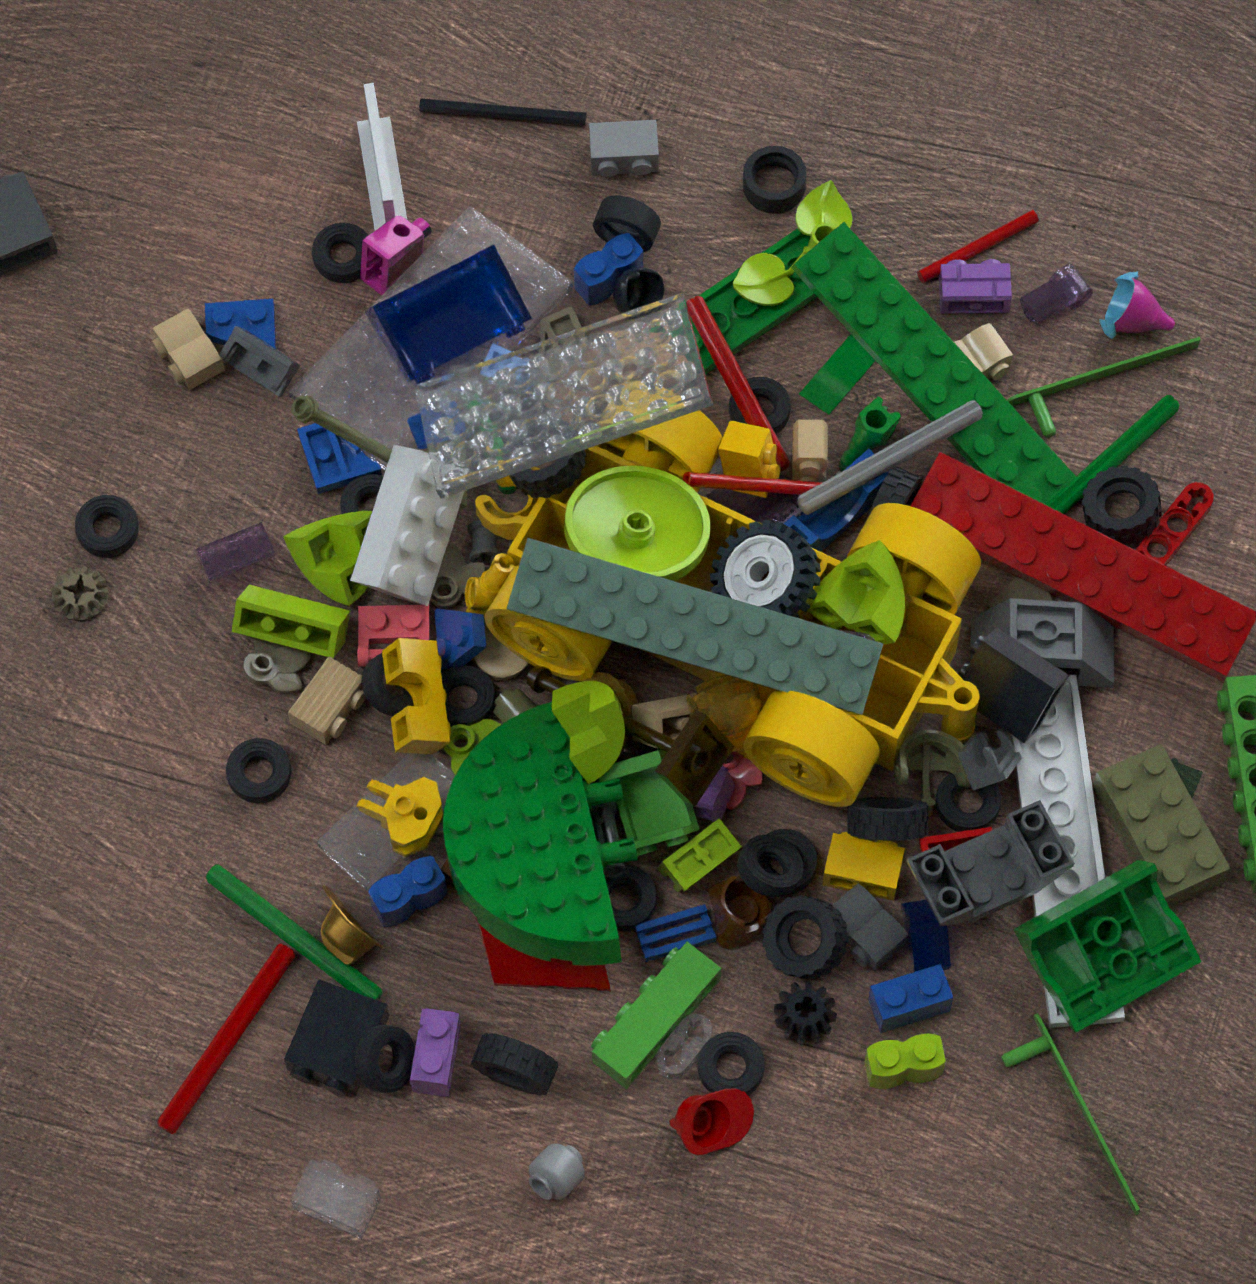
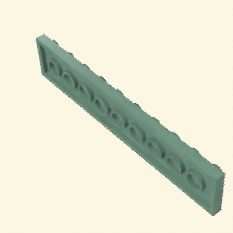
M527 538L506 608L510 611L775 690L804 693L825 701L836 708L863 715L883 647V643L531 538Z

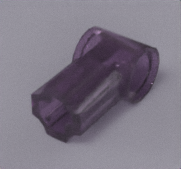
M1067 264L1058 269L1050 277L1049 282L1022 296L1020 304L1027 319L1038 324L1066 307L1069 310L1080 307L1090 299L1093 290L1073 264Z

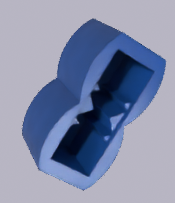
M630 233L612 238L605 244L602 251H596L584 256L575 265V290L589 306L605 301L613 294L615 283L622 272L632 267H643V249Z
M426 856L408 864L401 874H392L381 878L371 886L368 894L371 907L383 927H391L407 920L416 909H425L437 904L447 894L445 876L433 856Z

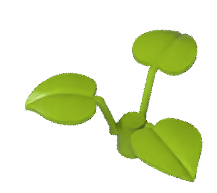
M832 180L812 190L797 208L795 214L796 225L802 234L810 236L808 246L804 247L803 252L795 262L843 222L849 228L852 226L851 210L837 191ZM768 253L755 254L742 264L733 281V288L739 295L752 303L763 306L778 305L788 300L793 294L794 285L789 276L793 275L794 271L792 266L785 270L784 263L775 255Z

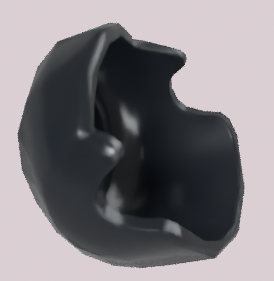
M632 267L622 272L615 283L613 292L616 309L627 318L640 319L643 316H654L663 302L665 291L663 278L656 270L643 267Z

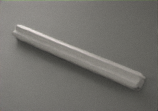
M971 400L801 494L797 498L800 509L804 514L809 515L892 469L894 466L901 464L982 418L983 412L981 407L975 400Z

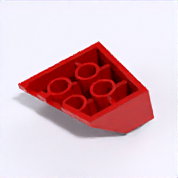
M477 921L494 986L535 988L540 986H560L563 989L577 990V987L597 988V991H611L605 965H572V961L551 958L550 962L524 954L495 938Z

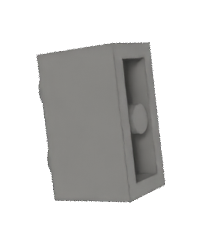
M656 120L589 123L592 175L612 177L617 174L634 173L636 175H646L651 172H659Z

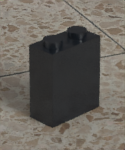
M996 628L988 636L980 635L970 650V653L974 655L971 662H966L958 672V675L964 681L974 684L978 689L979 702L977 712L1025 743L1041 727L1069 675L999 628Z
M318 979L284 1058L287 1071H290L289 1075L304 1083H310L311 1079L323 1083L326 1090L336 1095L345 1096L347 1092L356 1096L362 1083L357 1075L355 1066L358 1044L369 1029L378 1025H386L390 1016L388 1005Z

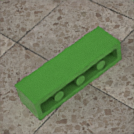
M686 942L680 950L675 947L669 952L662 963L665 967L656 977L650 975L639 989L641 995L633 1004L627 1002L615 1017L616 1024L609 1032L605 1029L601 1031L591 1045L593 1048L592 1062L626 1090L721 980V967L689 942Z

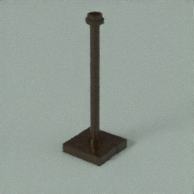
M544 666L533 667L526 679L527 685L536 693H542L545 690L553 693L554 690L566 686V684L552 678L550 669ZM698 710L694 711L676 740L623 714L626 732L667 752L655 772L685 803L696 807L735 746L725 735L721 734L717 726L706 714Z

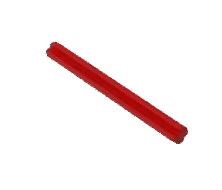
M701 296L689 299L686 302V310L746 423L770 429L773 444L777 446L776 463L780 465V472L786 470L789 467L790 460L707 304Z
M280 943L269 956L157 1120V1124L162 1130L170 1134L176 1133L294 960L295 954L290 947Z

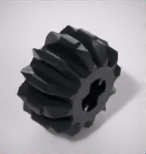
M810 980L806 982L805 989L803 990L800 989L796 982L792 983L791 993L781 991L779 999L782 1003L774 1005V1013L779 1015L775 1020L776 1027L786 1028L784 1032L786 1040L797 1034L798 1044L800 1045L805 1043L806 1036H810L811 1040L816 1044L820 1040L819 1032L829 1035L832 1030L829 1023L835 1022L837 1018V1013L831 1010L835 1006L834 998H824L826 994L824 986L818 988L816 992L812 991L813 984ZM802 1008L810 1009L808 1018L800 1017Z

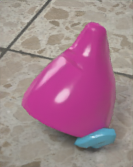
M1129 272L1115 279L1118 286L1109 303L1105 320L1099 319L1105 335L1111 339L1116 336V332L1170 331L1175 325L1174 319L1162 309L1149 289L1136 280L1139 277L1138 272Z

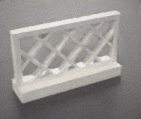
M374 83L364 84L368 120L358 121L357 126L374 230L376 231L396 215L403 216L405 219H407L391 120L390 117L379 118Z

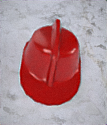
M736 1088L723 1089L706 1095H693L686 1098L678 1107L675 1117L669 1120V1125L676 1130L688 1152L697 1156L704 1155L741 1141L749 1132L753 1123L754 1108L752 1100L745 1092Z

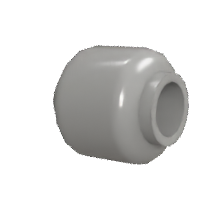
M548 1145L529 1165V1184L537 1195L546 1200L564 1199L584 1179L583 1158L581 1154L570 1145Z

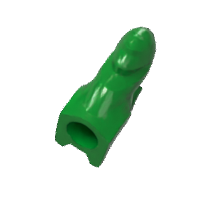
M881 397L875 398L859 413L855 422L854 435L839 461L841 472L866 450L870 449L872 451L878 446H885L892 437L901 419V415L899 412L889 413V408L882 406L883 399Z

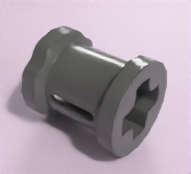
M480 520L473 521L468 525V534L472 536L473 549L469 553L470 561L472 563L481 562L484 565L492 564L495 555L501 553L497 549L496 535L485 528Z

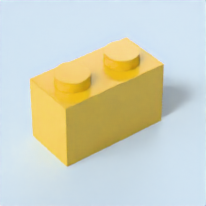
M730 420L718 448L723 474L779 479L780 465H777L775 458L777 446L773 444L770 429ZM732 490L767 498L768 492Z
M842 832L841 834L833 833L822 885L849 891L859 883L873 897L894 901L905 848L898 847L893 841L877 840V842L851 836L847 832Z

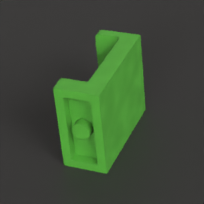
M661 749L614 763L603 776L598 778L599 782L615 778L620 779L623 801H616L627 839L634 838L637 856L657 850L655 843L666 841L668 847L689 841L687 834L700 830L693 806L685 803L655 772L667 752Z

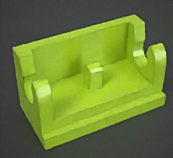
M719 818L662 861L657 869L662 876L666 877L668 875L671 878L675 891H686L737 852L742 846Z

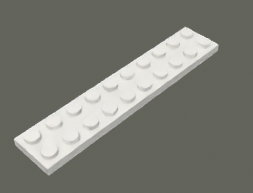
M1069 675L1041 727L1033 736L1023 743L1010 734L1015 752H1020L1022 757L1015 767L1020 809L1041 800L1075 863L1072 868L1052 883L1032 895L1035 917L1105 879L1076 675ZM1044 986L1049 1028L1068 1027V1022ZM1124 1006L1092 1024L1124 1022Z

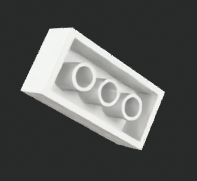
M393 445L350 581L401 600L428 606L471 471L422 450Z

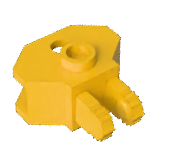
M422 777L404 786L395 784L393 788L372 779L369 781L366 788L372 794L387 801L382 807L369 800L361 799L356 807L362 813L381 821L382 828L389 831L393 852L408 857L428 848L443 819L442 803L437 782Z

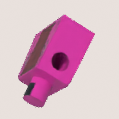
M396 215L367 236L362 243L360 279L384 298L389 296L422 261L424 239L432 232L427 221L423 218H417L411 223L403 216Z

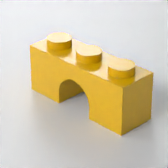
M398 638L382 650L386 684L405 688L410 693L414 706L405 707L391 718L395 752L434 754L450 743L451 726L447 720L445 705L446 691L443 688L441 676L442 660L438 654L437 641Z

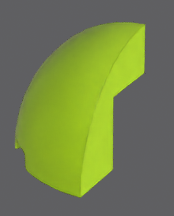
M358 511L328 517L307 524L283 536L292 558L305 577L320 592L338 603L350 606L368 588L350 580L372 511Z
M879 540L857 550L838 564L820 582V586H816L814 589L817 592L815 600L808 598L806 603L811 606L807 610L833 629L840 630L845 626L848 629H854L860 637L883 644H890L896 642L902 628L905 612V595L902 578L896 562L885 545Z
M598 681L577 682L554 690L552 693V712L570 737L571 761L587 784H590L603 776L612 767L622 750L625 726L620 703L611 687Z

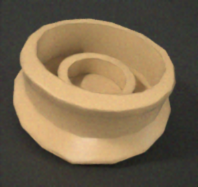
M485 624L487 648L471 659L472 664L495 681L509 680L518 676L529 663L506 648L497 640Z

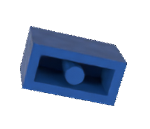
M939 964L870 986L868 1001L879 1031L883 1033L950 1012L953 995L943 968Z

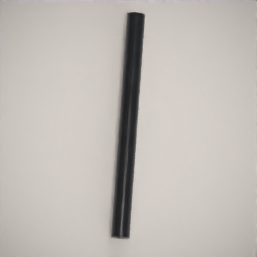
M425 98L420 99L419 105L420 112L586 126L587 112Z

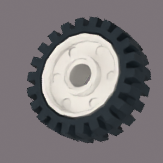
M763 520L762 524L757 521L749 523V530L743 526L736 530L738 533L737 538L729 535L725 539L729 544L728 548L725 549L720 546L716 553L721 556V559H713L711 565L716 573H710V582L715 585L711 587L712 593L800 619L797 612L801 609L806 613L811 607L806 601L808 598L815 600L817 592L813 589V586H820L821 580L816 574L821 572L820 564L815 560L818 556L811 548V545L792 528L777 521L775 524L770 520ZM769 571V574L766 577V579L761 581L764 574Z

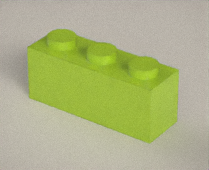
M249 584L236 599L231 632L334 658L345 644L351 611Z

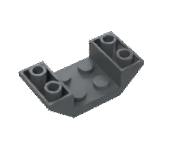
M1010 598L971 618L970 650L980 635L986 637L994 629L999 628L1054 666L1077 668L1078 686L1114 688V626L1083 603ZM970 653V662L974 656L972 653Z
M1041 800L1007 814L1005 825L945 852L941 844L908 858L906 861L940 926L972 923L1041 891L1075 864Z

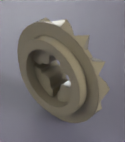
M84 565L78 569L69 567L65 574L57 576L56 583L51 588L55 608L60 614L72 620H85L97 615L106 605L109 595L106 580L100 575L98 570L93 571ZM83 582L85 591H88V593H83L77 604L75 595L71 590H77L78 585Z

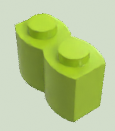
M920 1034L907 1039L905 1042L898 1040L876 1042L867 1048L864 1062L869 1087L889 1089L899 1086L905 1081L925 1083L939 1078L943 1074L946 1059L941 1036Z

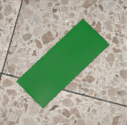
M850 334L799 395L829 415L875 360Z

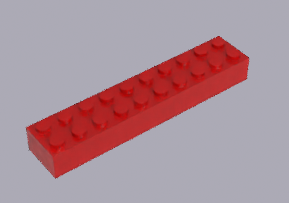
M939 452L911 504V507L930 513L958 530L972 543L980 559L1049 592L1065 602L1083 603L1112 626L1222 682L1228 677L1256 623L1255 610L942 452Z

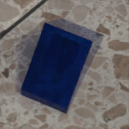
M926 899L901 903L900 906L905 931L908 933V946L914 972L941 964L943 970L951 969L947 925H939Z

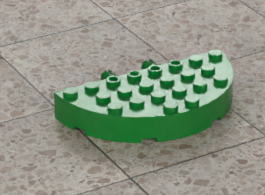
M552 702L526 710L495 728L476 745L459 767L447 794L443 815V833L450 873L454 886L465 907L467 906L477 917L478 923L506 945L524 954L550 962L551 958L572 961V965L581 966L620 963L622 958L619 936L603 870H606L605 866L637 861L636 846L633 837L600 844V841H596L589 811L592 810L591 806L623 801L620 779L615 778L587 784L586 781L583 782L580 772L570 759V737L553 714Z

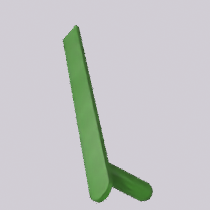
M1197 337L1014 395L1007 401L1012 406L1029 401L1042 434L1049 438L1056 434V428L1043 400V396L1198 348L1201 339Z
M1038 1013L1034 1014V1020L1042 1036L1004 1053L1001 1059L1005 1067H1012L1050 1050L1135 1216L1138 1215L1140 1208L1041 1017Z

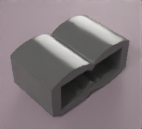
M859 883L833 904L832 907L838 909L842 914L843 921H846L847 943L852 947L850 953L862 967L868 965L876 971L908 943V933Z

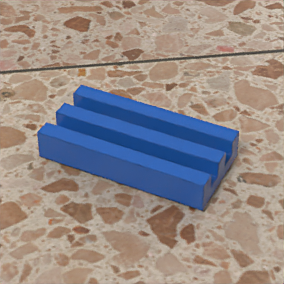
M705 904L635 926L646 962L666 957L673 948L676 947L680 950L686 942H689L695 948L716 942V935L713 931L710 917H708ZM701 918V920L696 922H692L686 925H682L649 936H645V934L653 931H657L690 920ZM701 929L705 930V934L651 950L649 948V945L680 937Z

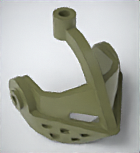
M922 730L907 737L900 747L896 765L894 766L896 784L901 786L908 783V770H921V801L928 804V818L933 816L936 803L930 796L929 771H948L955 775L958 786L970 787V782L958 757V753L964 745L955 737L937 730ZM922 745V748L911 756V753ZM930 745H933L942 750L943 752H945L946 756L943 757L942 755L931 750Z

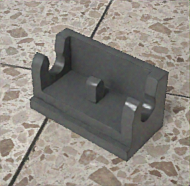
M238 326L234 327L232 334L220 353L224 362L230 364L279 397H282L301 366L246 329Z
M1001 728L997 731V736L1001 740L999 748L992 747L989 744L987 735L984 731L974 733L958 753L973 791L1007 779L1022 759L1020 752H1015L1007 732Z

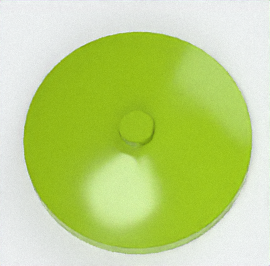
M645 466L609 468L587 478L572 493L566 507L564 521L565 538L571 551L672 581L687 575L700 563L707 550L711 527L706 505L690 485L668 472Z

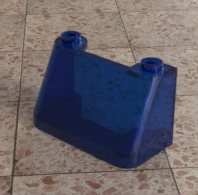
M494 244L365 310L371 325L407 382L414 380L417 386L435 377L434 369L503 333L506 334L507 338H511L526 330L523 323L532 319Z

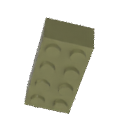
M1162 744L1096 773L1092 788L1132 862L1142 860L1155 863L1158 869L1157 883L1169 908L1225 883L1231 868Z

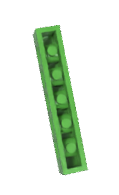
M1256 675L1226 677L1222 690L1217 691V705L1219 712L1225 713L1226 724L1222 725V737L1224 745H1230L1231 757H1228L1227 760L1228 775L1230 779H1235L1237 791H1233V807L1235 813L1240 812L1242 825L1238 826V839L1240 846L1246 847L1247 859H1244L1243 862L1244 877L1246 881H1251L1252 891L1256 893V816L1254 814L1256 813V787L1249 781L1251 778H1256V754H1251L1244 748L1245 745L1256 746ZM1239 712H1249L1255 719L1245 720L1239 715Z

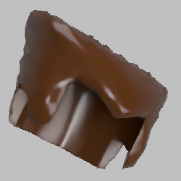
M740 875L731 876L720 883L708 887L707 892L711 900L712 909L714 910L715 928L717 931L716 942L718 946L730 950L752 942L762 931L763 926H765L766 918L771 912L773 902L767 896L758 894L749 888Z

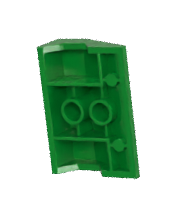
M1137 860L1013 929L1028 961L1075 1033L1202 962L1183 922L1169 908L1157 883L1158 869L1155 863Z

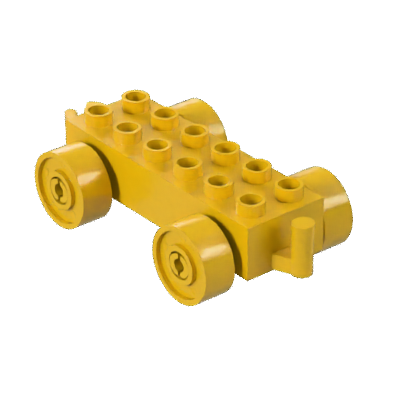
M643 383L624 384L618 389L592 434L594 444L579 438L586 451L584 459L586 464L585 468L581 471L582 474L579 479H576L573 482L574 485L569 489L566 488L562 491L563 493L552 495L550 498H531L527 494V505L522 510L512 513L500 509L490 496L480 495L476 498V514L482 525L497 536L507 540H514L507 554L513 558V565L515 567L510 571L484 618L488 629L506 648L531 665L544 666L550 669L552 675L561 678L585 681L593 676L611 645V640L506 609L527 538L570 550L564 533L568 501L572 493L583 481L600 471L619 466H645L668 472L683 480L685 472L709 474L720 456L718 448L723 437L718 428L705 414L686 400L664 389ZM504 462L498 463L495 467L497 484L501 487L515 486L504 469ZM528 464L530 469L540 470V468ZM692 487L697 493L701 489V487ZM699 495L706 505L710 517L711 527L707 550L700 563L691 572L675 582L712 592L711 587L715 585L710 582V573H716L711 565L713 559H721V556L716 553L719 547L722 546L727 549L729 544L725 539L729 535L737 538V529L743 526L749 530V523L755 521ZM884 503L874 507L847 555L849 557L864 546L880 540L896 562L902 578L905 595V612L902 628L895 643L883 644L863 715L836 708L825 701L804 693L775 690L645 651L719 688L746 696V701L762 708L743 742L746 755L760 771L773 781L817 803L835 807L850 806L855 802L875 763L893 771L901 745L907 737L913 734L923 713L941 714V731L955 737L961 743L968 741L975 730L979 691L974 684L964 681L950 666V663L956 654L962 618L955 616L980 570L981 559L972 543L954 527L930 513L908 505ZM812 548L818 556L815 560L820 564L821 572L816 574L821 578V582L841 561ZM800 609L797 612L800 619L829 627L808 611L805 613ZM845 626L839 630L860 636L854 629H848Z

